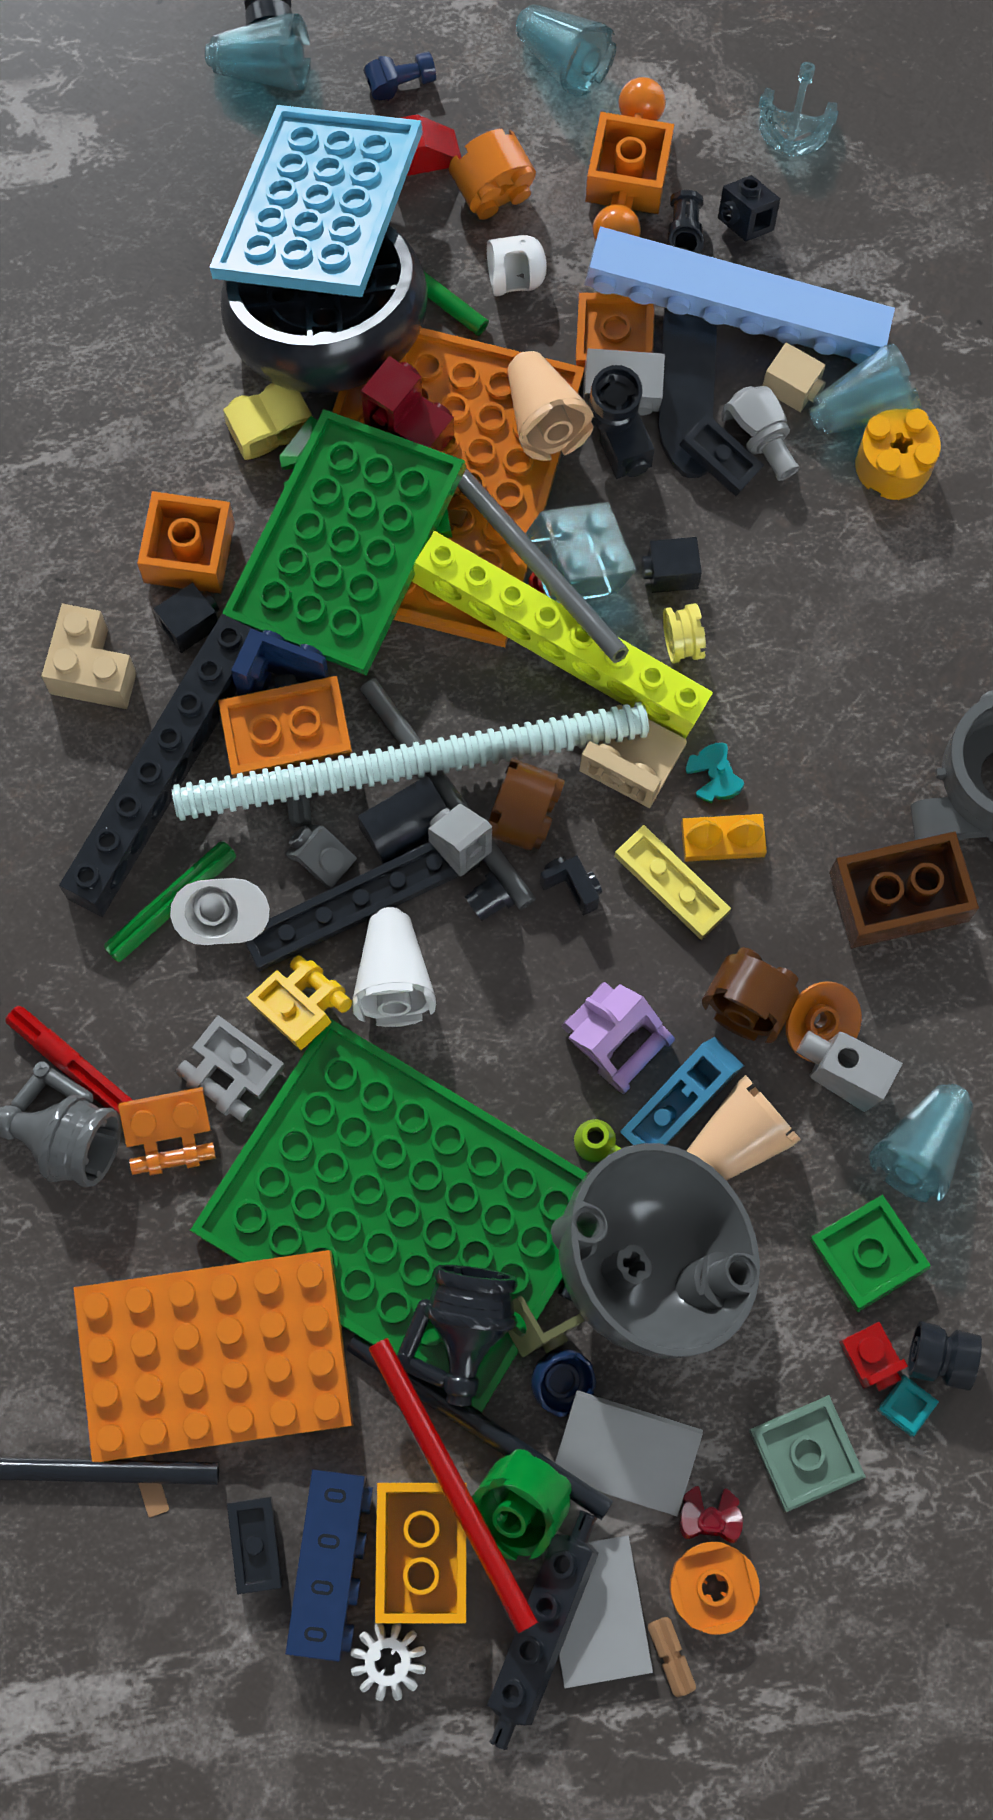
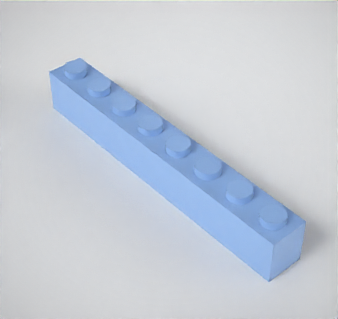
M601 226L584 284L602 294L614 293L629 297L638 304L658 305L667 308L675 314L698 316L711 324H727L738 327L747 334L767 335L777 338L784 344L786 342L790 345L800 344L814 348L820 354H836L850 358L854 363L861 365H876L887 347L895 311L894 307Z

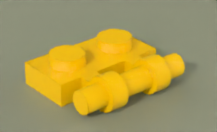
M298 955L291 960L290 968L294 972L288 978L276 970L247 999L258 1012L297 1048L302 1050L331 1023V1020L324 1011L328 1007H335L341 1013L347 1012L352 1006V1000L345 995L344 987L335 980L329 981L323 975V969L314 961H307ZM306 987H313L316 992L309 998L302 993Z

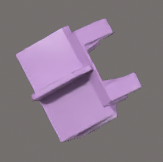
M606 982L601 983L593 994L585 1000V1003L562 1024V1028L570 1034L572 1032L568 1039L599 1067L598 1074L622 1094H625L630 1089L629 1082L664 1045L669 1047L675 1041L673 1035L662 1025V1021L645 998L621 984L612 989ZM641 1027H644L652 1035L617 1071L610 1062L613 1052L632 1032L635 1033Z

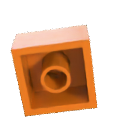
M152 491L137 562L143 582L176 588H185L193 582L199 591L221 594L235 525L230 502Z

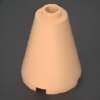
M529 351L516 355L510 362L507 372L519 442L524 453L532 459L543 461L552 460L550 454L562 451L564 456L572 453L585 443L593 431L594 426L591 421L594 415L590 406L540 353Z
M746 1075L737 1082L687 1149V1152L696 1155L712 1166L726 1181L795 1146L801 1140L794 1131L786 1136L792 1128L756 1087L750 1091L747 1090L753 1083Z

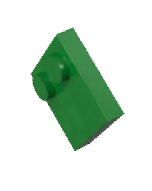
M883 1194L813 1235L810 1240L857 1313L925 1273L931 1266Z

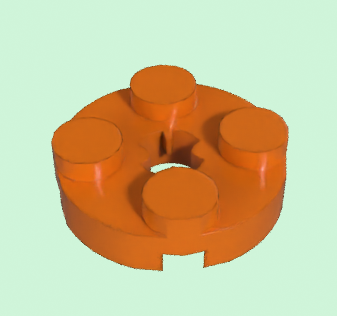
M705 1542L691 1547L675 1562L670 1578L669 1590L671 1601L677 1614L690 1627L707 1634L720 1635L737 1630L748 1620L758 1602L760 1584L754 1565L738 1549L722 1542ZM712 1574H715L717 1581H725L727 1587L726 1593L720 1592L723 1598L718 1601H713L711 1595H704L702 1591V1584H708L705 1578Z

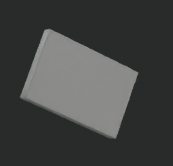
M577 1390L555 1463L599 1492L678 1516L703 1430Z
M629 1535L588 1542L599 1554L559 1654L564 1688L653 1673ZM548 1549L542 1553L543 1562Z

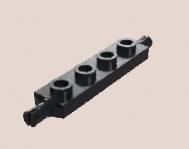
M580 1510L571 1535L555 1534L528 1600V1604L538 1622L520 1633L516 1631L487 1706L500 1717L489 1741L492 1745H496L497 1748L508 1749V1744L516 1725H532L599 1553L588 1543L598 1517Z

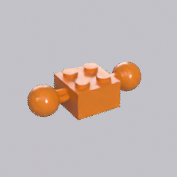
M638 77L632 79L622 88L618 100L621 115L600 112L587 175L585 202L607 205L598 213L593 223L592 230L595 242L600 226L640 237V222L632 210L659 214L671 153L674 124L658 121L665 110L666 98L662 87L651 78Z

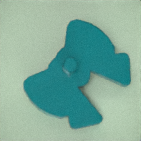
M714 743L708 745L699 752L698 756L690 755L686 766L687 774L709 770L708 775L712 781L696 792V796L706 802L712 803L715 798L719 800L731 799L744 789V781L733 773L727 760V744Z

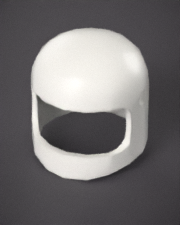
M518 235L488 240L486 249L487 265L494 296H501L513 291L535 290L543 283L546 276L547 262L544 249L537 239L528 235ZM522 273L524 274V278L517 276Z

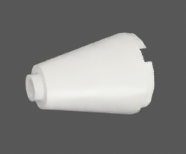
M394 907L379 910L369 920L352 1000L353 1014L358 1020L365 1022V1016L376 1018V1026L401 1027L423 1021L422 1013L429 1010L432 1015L436 1007V997L411 919L406 913Z

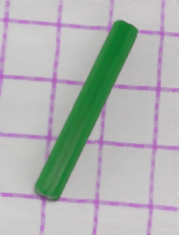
M218 842L104 944L106 952L115 961L121 962L170 918L171 903L178 891L187 884L200 880L214 879L236 859L235 851L226 842Z

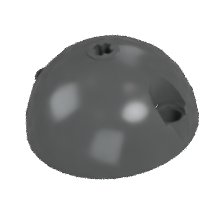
M641 1143L624 1147L608 1155L583 1178L575 1189L563 1216L556 1219L552 1225L551 1235L555 1246L559 1250L561 1273L575 1307L591 1327L617 1346L644 1356L661 1359L695 1356L709 1352L727 1342L740 1329L751 1311L758 1290L760 1259L756 1235L749 1215L729 1183L712 1166L685 1150L660 1143Z

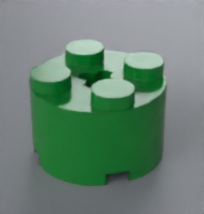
M517 1449L511 1455L499 1459L493 1465L472 1495V1498L503 1557L516 1560L518 1556L531 1555L529 1559L540 1556L547 1549L567 1517L570 1509L572 1486L565 1476L560 1475L548 1463L532 1456L526 1450Z

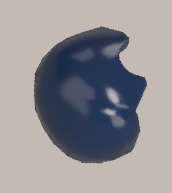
M568 1349L547 1353L536 1363L531 1375V1390L536 1401L543 1409L559 1417L570 1414L577 1390L593 1395L597 1384L591 1362L580 1353Z

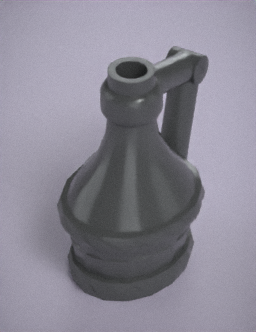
M39 1062L33 1069L34 1074L13 1099L11 1105L0 1107V1137L7 1140L16 1138L23 1142L32 1152L39 1166L40 1174L48 1182L72 1180L81 1187L95 1186L103 1179L116 1156L121 1139V1117L112 1108H98L93 1105V1095L91 1092L51 1068L46 1062ZM45 1085H49L67 1097L62 1102L45 1110L34 1113L24 1112Z

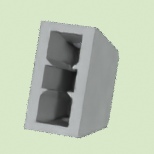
M808 1031L796 1050V1053L816 1063L810 1073L811 1079L863 1112L884 1100L903 1064L843 1032H839L832 1039L826 1041Z

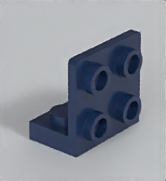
M250 629L231 670L238 696L267 690L272 673L277 675L293 674L298 683L329 677L326 657L323 656L321 651L307 644H301L299 647L288 643L281 635L270 630L259 632Z

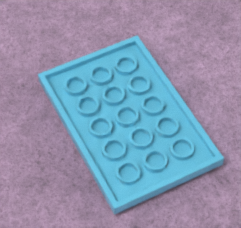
M277 105L210 265L212 279L362 297L423 133L421 120Z

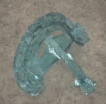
M804 62L800 67L798 75L800 87L794 112L778 109L772 103L775 90H771V88L766 87L764 94H761L758 106L760 108V132L767 144L775 151L783 153L784 157L802 156L818 150L829 138L832 125L836 124L839 112L836 110L838 104L836 102H828L824 115L812 117L801 114L807 85L812 83L815 72V65L810 62ZM775 124H777L784 131V133L787 135V139H785L779 133V131L775 127ZM812 132L806 138L794 141L796 137Z

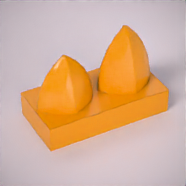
M763 814L682 818L684 862L765 857L767 853Z

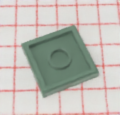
M829 1395L749 1429L784 1513L866 1478Z

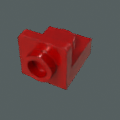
M880 1321L839 1342L863 1389L875 1384L878 1391H881L902 1380L898 1372L908 1367L905 1359L900 1360Z

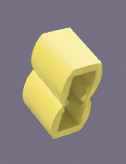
M274 383L266 386L259 395H242L234 398L223 409L225 423L244 460L260 457L271 452L279 445L289 444L308 418L312 416L300 392L286 389Z

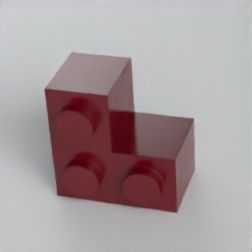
M389 356L361 390L364 424L440 452L443 451L454 437V417L444 405L438 402L433 404L422 397L421 376L412 365L406 362L399 363Z

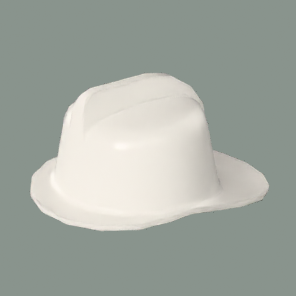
M236 878L210 879L187 884L178 891L171 903L170 917L174 929L183 939L193 944L242 943L253 940L263 932L269 921L270 908L263 892L258 886L247 880Z

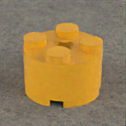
M894 408L883 411L869 420L855 459L857 475L866 488L870 489L871 487L881 493V497L891 500L909 498L923 488L932 474L941 448L938 431L929 420L927 413L919 408Z

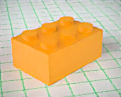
M377 1483L375 1623H466L467 1536L440 1484Z

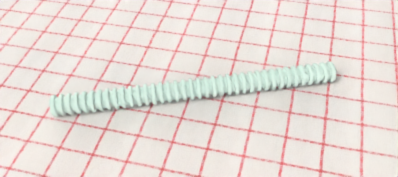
M636 702L634 707L624 704L622 709L619 710L616 706L611 707L608 712L603 708L598 709L597 714H593L592 711H586L585 716H581L580 713H574L573 718L563 715L561 720L558 721L551 717L549 722L546 723L542 719L537 720L535 725L525 722L524 727L512 724V729H506L505 726H501L499 731L494 732L490 728L487 729L485 734H482L479 730L475 731L474 736H469L468 733H463L462 738L451 735L450 740L444 741L443 737H439L437 742L434 743L430 739L425 740L423 745H419L418 741L413 742L412 747L400 744V749L394 750L393 746H389L388 751L382 752L378 748L375 749L373 754H369L368 750L363 751L361 756H357L356 753H350V758L345 759L343 755H338V760L332 761L330 757H327L325 762L319 763L318 759L312 761L313 764L306 765V762H300V767L288 764V769L281 770L280 766H276L275 771L268 772V769L265 768L262 769L260 774L250 771V775L244 777L243 773H237V778L231 779L230 775H226L224 780L218 781V778L215 777L212 778L210 783H205V780H199V785L187 782L186 787L180 788L179 784H175L173 786L174 789H172L176 816L179 817L180 821L186 820L188 815H192V818L195 819L198 818L199 813L211 816V811L216 810L218 814H222L224 809L230 808L231 812L236 811L238 806H243L244 810L249 809V804L261 807V802L268 801L269 805H273L274 800L280 799L281 803L287 802L286 798L293 797L295 801L299 800L300 795H306V798H311L312 793L318 792L319 796H323L324 791L331 790V793L334 794L337 793L339 788L349 791L350 786H356V789H361L362 784L368 783L369 787H373L375 785L374 782L380 781L384 785L387 784L389 779L399 782L400 777L411 780L412 775L417 774L419 778H423L425 773L428 772L434 776L437 775L439 770H443L445 774L449 773L450 768L461 771L462 766H468L469 769H473L474 764L480 763L481 767L487 766L489 761H492L495 765L499 764L500 759H504L505 762H509L512 757L523 760L524 755L528 754L531 758H534L539 752L545 756L549 754L550 750H554L557 754L561 753L562 748H566L567 751H573L574 746L584 749L589 741L597 745L598 742L603 741L607 745L610 744L612 739H615L616 742H622L623 737H627L628 740H634L635 735L646 738L649 733V721L645 706L641 702Z

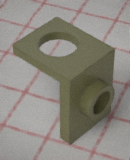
M519 1296L513 1300L514 1312L520 1314L524 1319L527 1331L524 1334L516 1326L513 1330H509L508 1333L524 1358L542 1347L546 1354L561 1347L569 1341L566 1334L585 1320L581 1314H578L543 1333L522 1296Z

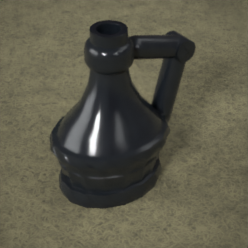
M438 1265L433 1271V1280L436 1283L430 1299H422L418 1302L398 1350L397 1357L406 1373L436 1387H444V1391L447 1393V1403L456 1406H471L473 1397L478 1392L479 1379L476 1374L481 1361L490 1348L500 1341L509 1330H513L518 1323L517 1317L514 1316L512 1295L518 1286L517 1278L513 1275L490 1269L461 1265ZM429 1320L443 1342L449 1361V1373L415 1357Z

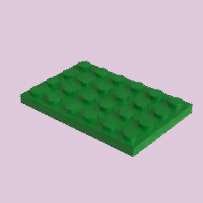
M323 409L222 614L259 632H263V630L276 632L286 642L300 647L301 644L313 646L322 652L326 660L367 676L415 576L414 562L433 532L437 530L467 468L465 461Z

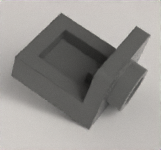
M312 824L308 827H301L293 834L289 840L291 846L285 852V855L290 860L298 861L322 885L330 889L333 888L357 859L324 826Z

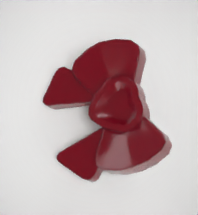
M695 1486L684 1494L682 1500L684 1507L680 1514L679 1525L682 1536L685 1539H692L703 1534L720 1536L733 1544L738 1541L742 1532L743 1517L739 1508H737L739 1499L725 1488L721 1495L718 1510L714 1507H708L704 1510L699 1486Z

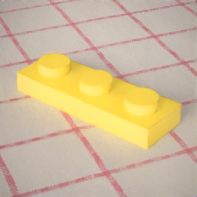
M645 825L615 851L614 857L700 940L730 913L731 907Z

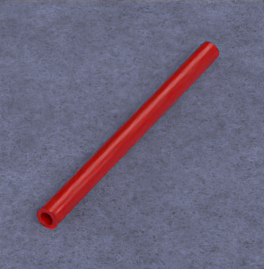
M386 1338L368 1348L517 1633L528 1629L538 1622L390 1341Z

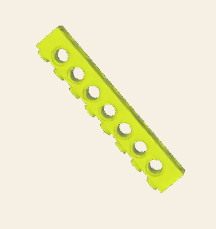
M436 531L433 532L414 562L415 576L412 580L413 583L623 705L629 704L630 707H634L636 702H641L646 708L649 720L685 739L713 693L622 639L620 640L629 649L628 654L621 661L613 663L562 604Z

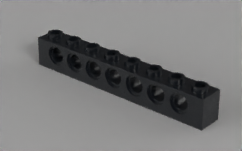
M221 614L60 882L59 887L68 900L101 917L104 916L173 799V786L175 784L181 786L221 718L218 700L234 697L236 687L231 670L252 628Z

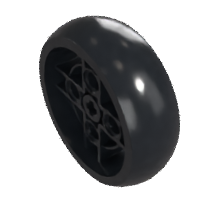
M388 225L362 297L226 280L223 282L221 291L222 323L228 339L239 357L262 378L286 389L306 393H331L356 388L366 384L389 356L400 362L418 338L427 310V282L419 258L407 240L390 225Z

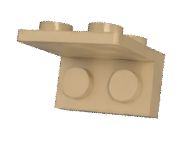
M617 705L616 707L619 710L622 709L623 706ZM649 719V733L646 738L635 735L634 740H628L627 737H623L622 742H616L615 739H612L610 744L607 745L603 741L598 742V745L589 741L582 753L579 771L648 808L652 806L687 744L685 738Z

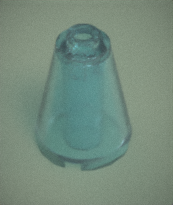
M537 4L523 9L517 17L516 34L518 38L566 92L575 97L585 96L591 92L587 88L594 81L600 84L605 79L613 64L617 46L616 43L612 42L611 34L615 35V33L607 25Z
M289 12L213 35L210 43H207L205 46L206 63L218 75L290 91L303 90L308 83L311 67V58H304L303 45H310L306 23L299 13Z
M892 343L884 345L812 399L814 407L809 408L808 411L816 430L823 428L826 434L867 427L869 420L873 416L886 410L921 409L916 387L912 389L908 378L911 373L897 346Z
M956 1084L938 1085L874 1145L869 1155L870 1164L875 1172L880 1166L888 1174L884 1181L889 1186L905 1196L921 1202H927L931 1196L937 1197L936 1202L943 1200L949 1191L973 1111V1103L968 1092Z

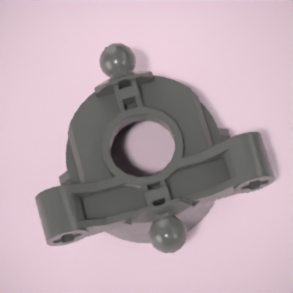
M993 690L983 694L979 702L972 706L962 717L946 746L942 768H936L935 770L936 778L944 782L948 797L923 799L910 806L915 840L956 831L958 841L967 838L988 837V840L993 842V795L984 787L981 779L982 764L993 756Z

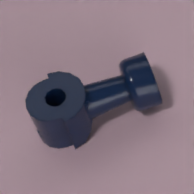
M429 51L417 54L415 56V63L395 66L392 58L380 56L378 59L366 64L363 70L373 98L379 101L386 99L389 101L395 96L398 85L419 78L422 84L436 81V69Z

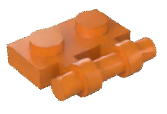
M203 1087L119 1103L118 1107L126 1147L144 1144L145 1156L129 1159L132 1175L149 1172V1175L152 1176L162 1174V1169L181 1165H187V1168L200 1166L201 1161L216 1159L213 1142L197 1145L195 1138L197 1133L211 1131ZM177 1137L182 1138L183 1148L159 1153L157 1141Z

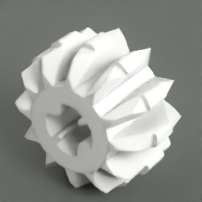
M376 1623L375 1632L378 1641L375 1642L364 1631L359 1635V1638L369 1647V1650L353 1648L351 1651V1656L354 1658L365 1659V1664L351 1669L352 1676H359L367 1672L369 1678L361 1684L360 1690L366 1692L374 1682L378 1683L379 1686L376 1692V1700L378 1701L384 1699L386 1686H391L392 1695L396 1701L401 1700L402 1690L399 1682L402 1681L408 1689L414 1691L418 1684L407 1673L411 1671L417 1674H424L426 1671V1666L411 1663L412 1658L420 1657L426 1653L425 1647L419 1646L409 1650L407 1645L416 1638L417 1633L411 1630L403 1641L398 1639L401 1623L393 1624L391 1637H386L383 1623ZM391 1648L392 1655L397 1651L401 1657V1662L395 1665V1673L386 1674V1667L382 1671L379 1670L376 1661L383 1656L382 1649Z

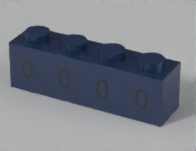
M312 1469L286 1655L339 1662L342 1660L343 1651L351 1652L355 1624H347L349 1605H358L361 1578L353 1577L355 1560H364L367 1542V1532H360L362 1513L370 1514L373 1498V1487L366 1486L367 1478L365 1476Z

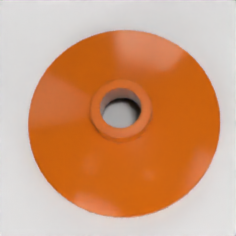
M819 982L809 986L798 995L786 1021V1036L789 1045L796 1053L799 1044L808 1031L826 1041L832 1039L839 1032L857 1038L862 1021L860 1004L853 992L839 983ZM820 1014L819 1021L814 1024L815 1018ZM796 1053V1054H797L798 1056H800L801 1058H803V1059H805V1060H807V1061H810L809 1059H807V1058L803 1057L802 1055Z

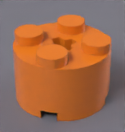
M495 129L476 137L465 145L468 153L460 160L455 155L450 162L449 173L470 210L476 213L480 220L492 217L497 213L500 206L510 201L513 205L524 202L531 195L529 187L535 179L536 170L516 135L511 130H509V134H505L503 129Z

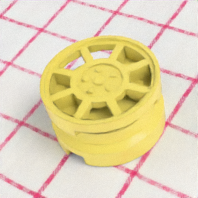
M696 603L685 605V608L677 610L676 614L671 607L664 608L665 642L670 661L673 664L679 663L680 659L686 657L698 660L704 659L706 656L705 651L701 652L700 648H706L704 627L701 626L700 622L702 618L701 612Z

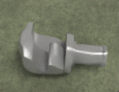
M749 386L735 393L722 409V422L734 418L740 427L753 436L747 442L746 448L752 455L761 453L765 455L778 481L787 479L795 474L800 466L795 462L784 443L790 428L787 425L786 415L772 390L767 386Z

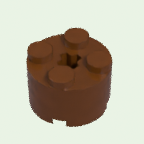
M511 758L505 772L507 773L505 780L500 785L488 821L492 826V838L529 851L532 848L539 850L542 842L546 839L552 822V817L547 816L546 812L551 813L555 803L558 802L565 780L557 778L558 774Z
M742 947L738 950L737 954L728 955L724 959L702 998V1005L705 1010L710 1005L716 1011L713 1019L732 1033L755 1041L758 1035L768 1036L765 1043H772L780 1034L799 995L796 987L799 978L786 968L778 967L776 969L762 961L760 955L755 951Z

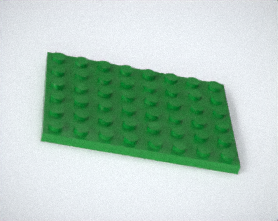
M329 1018L331 1023L312 1040L190 1231L240 1263L331 1250L341 1326L373 1345L388 1338L396 1355L418 1302L422 1299H430L436 1283L433 1280V1271L438 1265L478 1267L513 1275L517 1278L518 1282L515 1292L512 1293L513 1300L522 1296L537 1321L563 1278L559 1262V1250L552 1240V1225L556 1219L563 1216L575 1189L588 1173ZM514 1312V1316L517 1317L518 1321L517 1328L526 1334L527 1329L524 1319L520 1314ZM429 1320L415 1357L449 1373V1361L443 1342ZM508 1332L490 1348L478 1368L476 1374L479 1379L478 1392L473 1397L471 1407L481 1413L519 1352Z

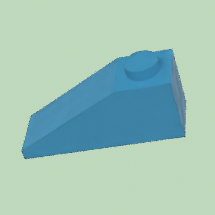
M716 1037L709 1039L698 1047L620 1132L633 1145L641 1143L667 1145L723 1090L745 1065Z

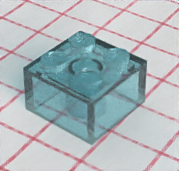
M609 502L541 511L525 533L584 599L618 594L636 571ZM542 583L546 595L560 603Z

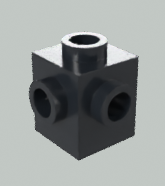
M753 175L723 186L718 219L747 242L774 231L781 198Z

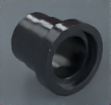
M492 871L485 875V881L464 896L481 921L495 914L503 907L507 906L509 909L515 904Z

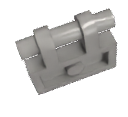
M217 1015L192 1047L197 1054L204 1058L203 1061L196 1068L184 1060L178 1066L175 1073L187 1081L186 1087L189 1089L203 1087L204 1095L216 1103L215 1108L225 1116L230 1113L240 1122H243L250 1114L251 1108L240 1101L241 1096L247 1090L260 1100L285 1068V1065L259 1044ZM217 1068L234 1080L227 1090L210 1078Z

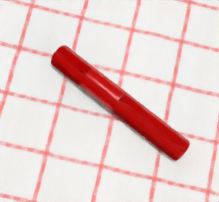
M16 1006L5 1019L7 1025L30 1043L34 1049L62 1073L91 1092L93 1098L102 1106L112 1108L120 1115L119 1103L133 1101L86 1061L75 1049L50 1028H47L24 1007Z

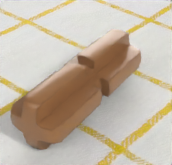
M662 1617L648 1624V1630L659 1658L663 1657L664 1663L662 1667L675 1697H682L696 1690V1684L685 1656H681L679 1652L682 1648L671 1619Z

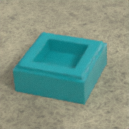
M903 1374L901 1375L902 1380L895 1383L877 1408V1411L910 1437H914L939 1401Z

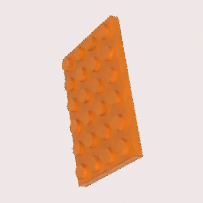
M331 1250L74 1287L92 1462H104L354 1425Z

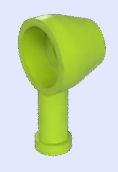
M588 1120L576 1130L574 1146L578 1155L586 1161L601 1162L608 1155L621 1149L616 1145V1136L613 1129L602 1120ZM591 1131H599L604 1139L600 1143L594 1144L588 1140L587 1136Z

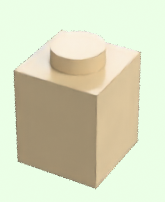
M786 342L767 369L763 386L769 387L778 400L801 412L809 400L815 403L826 384V382L821 380L825 364Z

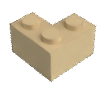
M62 603L41 677L49 693L52 695L127 709L137 673L130 655L103 650L108 628L101 611Z

